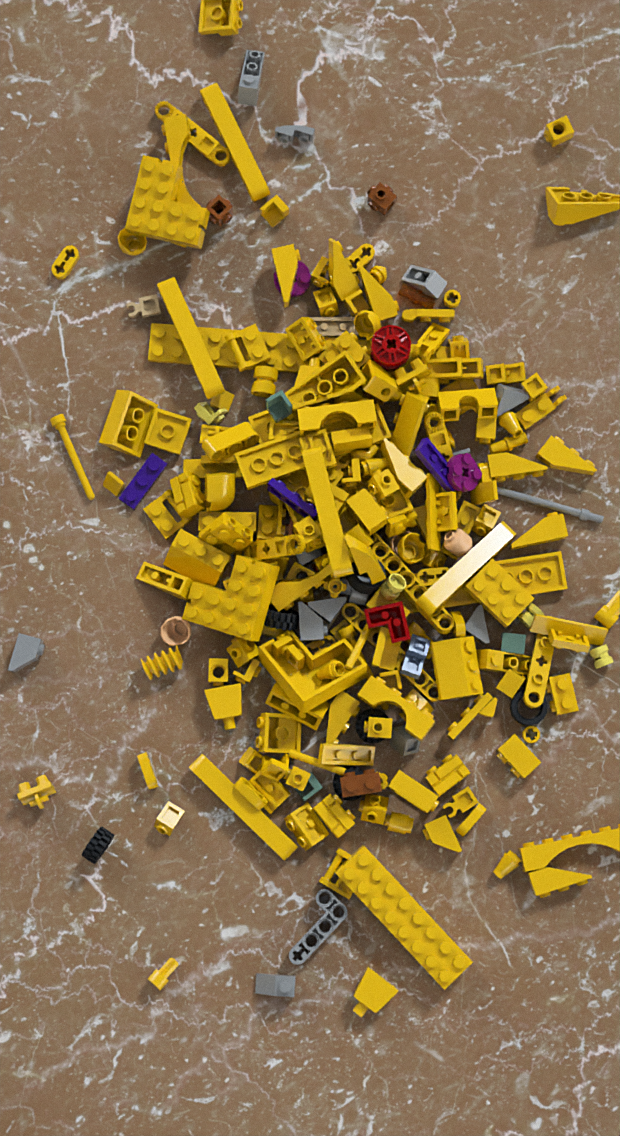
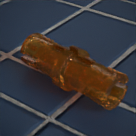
M405 284L401 286L398 295L413 301V304H419L427 309H433L437 300L422 294V291H416Z

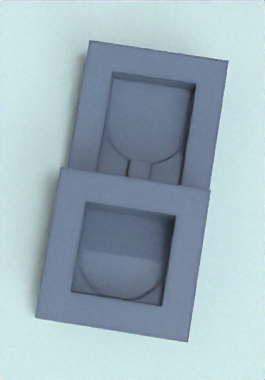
M412 634L400 670L401 674L419 679L431 640Z

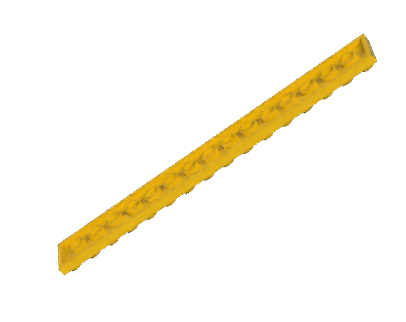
M151 323L148 352L149 362L192 365L174 325ZM197 327L214 366L238 369L237 366L239 364L230 344L226 342L224 337L239 330ZM260 332L271 359L256 366H269L278 369L279 372L298 373L301 365L308 366L309 360L303 361L288 334ZM324 337L327 348L336 338ZM237 339L236 341L245 361L251 360L242 339ZM359 340L357 342L361 347L365 346L371 352L372 341ZM388 344V348H389V349H390L391 347L394 348V346H395V344H392V345H389V344ZM411 344L409 359L406 365L403 366L407 374L413 371L410 365L411 361L417 358L422 360V356L425 351L421 350L416 358L411 357L412 350L417 344ZM440 346L431 355L430 359L450 358V348ZM320 351L318 354H316V355L313 356V357H316V358H317V356H318L320 353H322L323 351ZM393 371V372H389V373L392 374V375L395 377V379H396V376H395L394 371ZM440 379V385H449V380Z

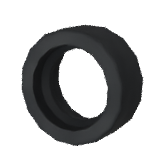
M378 560L384 574H386L383 564ZM352 562L354 574L347 575L349 585L355 591L362 594H371L379 590L384 580L373 585L372 583L360 580L355 573L356 565Z
M524 689L512 698L510 711L516 722L521 725L532 726L544 719L547 714L548 704L544 697L536 717L531 719L522 717L518 712L517 706L520 699L524 696ZM535 693L529 694V696H532L537 700L539 699L538 696L535 695Z

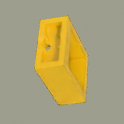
M400 770L397 771L387 788L425 813L433 812L439 804V801H437L438 795Z

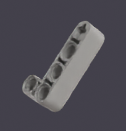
M322 889L316 894V902L325 913L291 948L289 959L293 964L299 965L305 962L347 916L346 906L328 889ZM324 892L330 895V901L326 904L319 901V895ZM337 906L344 909V915L339 918L333 914V910ZM322 921H328L331 924L329 931L323 932L320 930L319 925ZM309 935L315 936L317 938L316 945H307L306 938ZM303 943L304 947L310 951L307 953L304 950L301 954L302 959L297 958L295 960L293 958V951L299 952L302 949V946H299V944Z

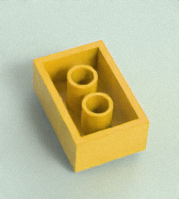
M493 558L464 587L505 629L535 599Z

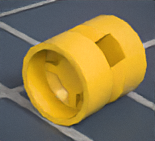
M255 366L253 378L256 381L252 383L251 394L264 398L274 395L276 392L274 382H277L279 370L269 366Z

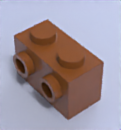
M374 769L363 770L362 775H355V772L343 773L344 777L340 778L343 798L382 792L379 772L375 773Z

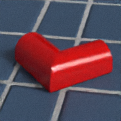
M402 601L364 609L368 629L388 625L391 643L411 639Z

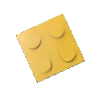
M156 408L144 444L180 456L192 419Z

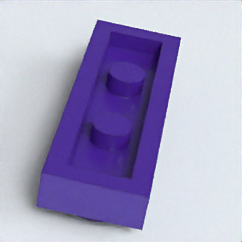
M428 437L422 439L414 453L446 492L454 491L455 489L452 488L447 479V474L449 473L448 462Z
M152 453L118 499L135 510L168 464Z
M274 478L268 482L267 490L305 518L310 515L314 522L318 519L316 507L311 503L307 504L303 501L297 492H291L287 489L285 483Z

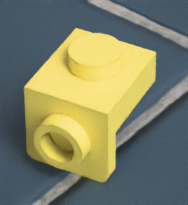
M207 402L198 403L194 407L197 411V416L208 425L219 424L225 419L224 415L227 413L226 408L215 412Z

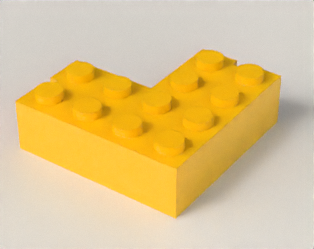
M146 155L142 156L125 229L132 234L201 249L205 232L199 228V225L203 229L207 228L210 212L207 208L175 201L183 171L180 163L168 160L161 161L159 158Z
M237 555L227 591L204 583L192 582L188 599H191V601L186 602L182 619L248 641H259L280 567L247 556Z
M292 630L277 636L276 641L289 634L293 639L294 646L303 651L305 655L304 668L299 671L286 659V656H281L278 659L272 654L274 639L259 646L258 660L302 714L366 678L368 665L360 655L352 670L345 668L344 675L339 678L323 680L317 678V669L322 668L332 660L341 661L345 666L353 650V647L345 638L313 656Z

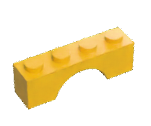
M363 398L356 402L341 401L339 404L332 405L324 403L317 407L303 406L297 409L300 437H305L310 433L321 430L325 423L336 418L348 420L356 428L369 426V429L376 428L377 417L374 399Z
M370 676L357 694L358 698L372 708L382 704H393L399 707L406 716L405 731L422 742L435 724L434 716L426 710L423 712L417 708L418 705L411 699L405 700L402 698V693L394 687L390 689L385 686L386 682L380 677L374 678Z

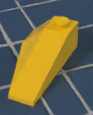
M546 187L545 190L548 217L557 226L574 224L620 209V195L598 192L597 195H593L587 192V190L582 189L578 193L571 192L570 188Z
M344 350L284 394L292 404V409L297 410L303 406H309L350 393L367 382L351 355Z

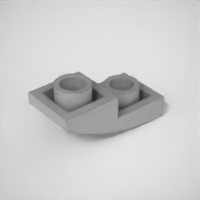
M299 125L280 126L275 129V138L283 143H293L296 136L301 141L313 142L315 129Z

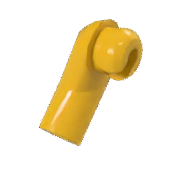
M372 444V447H369L367 450L352 451L350 457L351 459L359 458V462H362L363 459H372L379 451V448Z

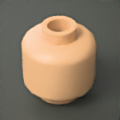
M457 528L456 531H448L446 533L444 547L456 557L465 556L472 549V538L462 529Z

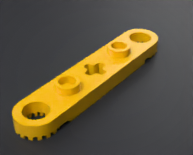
M165 101L157 103L155 106V115L163 123V118L183 114ZM162 107L169 109V113L165 116L159 113ZM188 118L190 131L196 130L197 135L196 137L191 136L188 143L219 167L226 166L230 162V152L228 149ZM220 152L225 153L226 159L219 161L216 159V155Z
M429 412L424 418L427 437L441 454L447 455L445 460L448 462L453 454L443 416L438 412ZM436 416L438 424L431 427L429 422L431 418ZM439 484L441 493L446 492L443 489V487ZM456 491V502L460 499L462 491Z
M296 534L254 541L243 549L245 552L244 556L263 561L298 555L305 550L306 542L302 535ZM296 540H298V541H297V542H298L297 545H299V546H297L298 548H295V541H296ZM234 551V559H236L237 555L242 556V551Z
M536 633L523 701L527 707L534 709L543 703L554 646H551L548 635ZM539 658H543L542 661L545 662L542 666H539V662L536 661ZM535 693V695L539 698L538 702H531L529 700V694Z

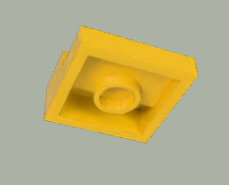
M201 0L198 32L201 35L219 33L221 36L237 35L238 29L242 28V20L239 17L240 11L243 10L242 0Z
M346 330L328 348L320 353L317 358L325 365L346 350L361 370L368 360L371 359V352L367 347H361L357 343L359 339L353 332L349 334Z
M223 513L199 532V539L230 555L235 550L241 552L253 542V531L236 521L233 517Z
M260 714L256 721L257 728H260L259 736L255 740L256 748H259L258 752L289 754L290 749L300 752L301 722L286 714Z

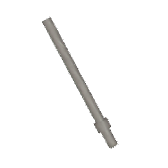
M497 486L499 495L579 517L580 520H591L602 524L604 516L590 513V510L576 509Z

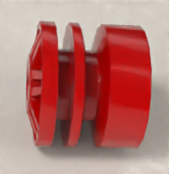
M387 325L381 327L372 338V360L389 372H393L406 365L411 351L410 336L399 326ZM388 344H389V345L395 344L394 348H393V347H391L390 349L388 348Z

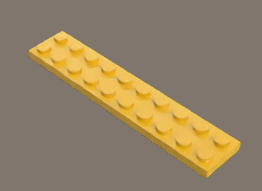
M561 551L496 561L530 595L568 589ZM443 571L442 575H438L436 578H441L446 572ZM423 573V576L420 577V580H424V583H427L428 579H434L433 576H427L426 573ZM474 577L442 606L444 608L477 604L478 602L464 589ZM404 578L406 580V585L411 584L410 579ZM400 592L396 600L398 602L402 601L403 606L410 611V614L419 613L407 597ZM421 592L414 593L416 599L422 595Z

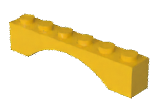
M186 114L163 118L164 124L161 125L163 135L167 138V142L164 143L166 153L169 154L170 161L180 163L181 166L186 146L191 138L189 119ZM182 171L175 201L201 207L191 197L185 185Z
M360 523L344 534V536L348 534L371 549L370 544H372L373 540ZM348 548L349 556L352 563L354 561ZM329 563L322 570L311 576L293 580L282 579L274 587L271 602L278 612L282 609L285 611L295 605L293 601L298 597L300 600L310 594L308 590L313 586L316 589L325 583L323 579L328 575L332 578L334 575L331 564Z
M620 824L615 829H611L610 826L601 827L599 832L592 833L591 830L582 831L580 836L573 837L572 834L562 835L561 840L556 841L553 838L542 839V844L537 845L534 844V841L523 843V847L518 848L523 871L527 872L545 868L560 852L580 844H600L620 852Z

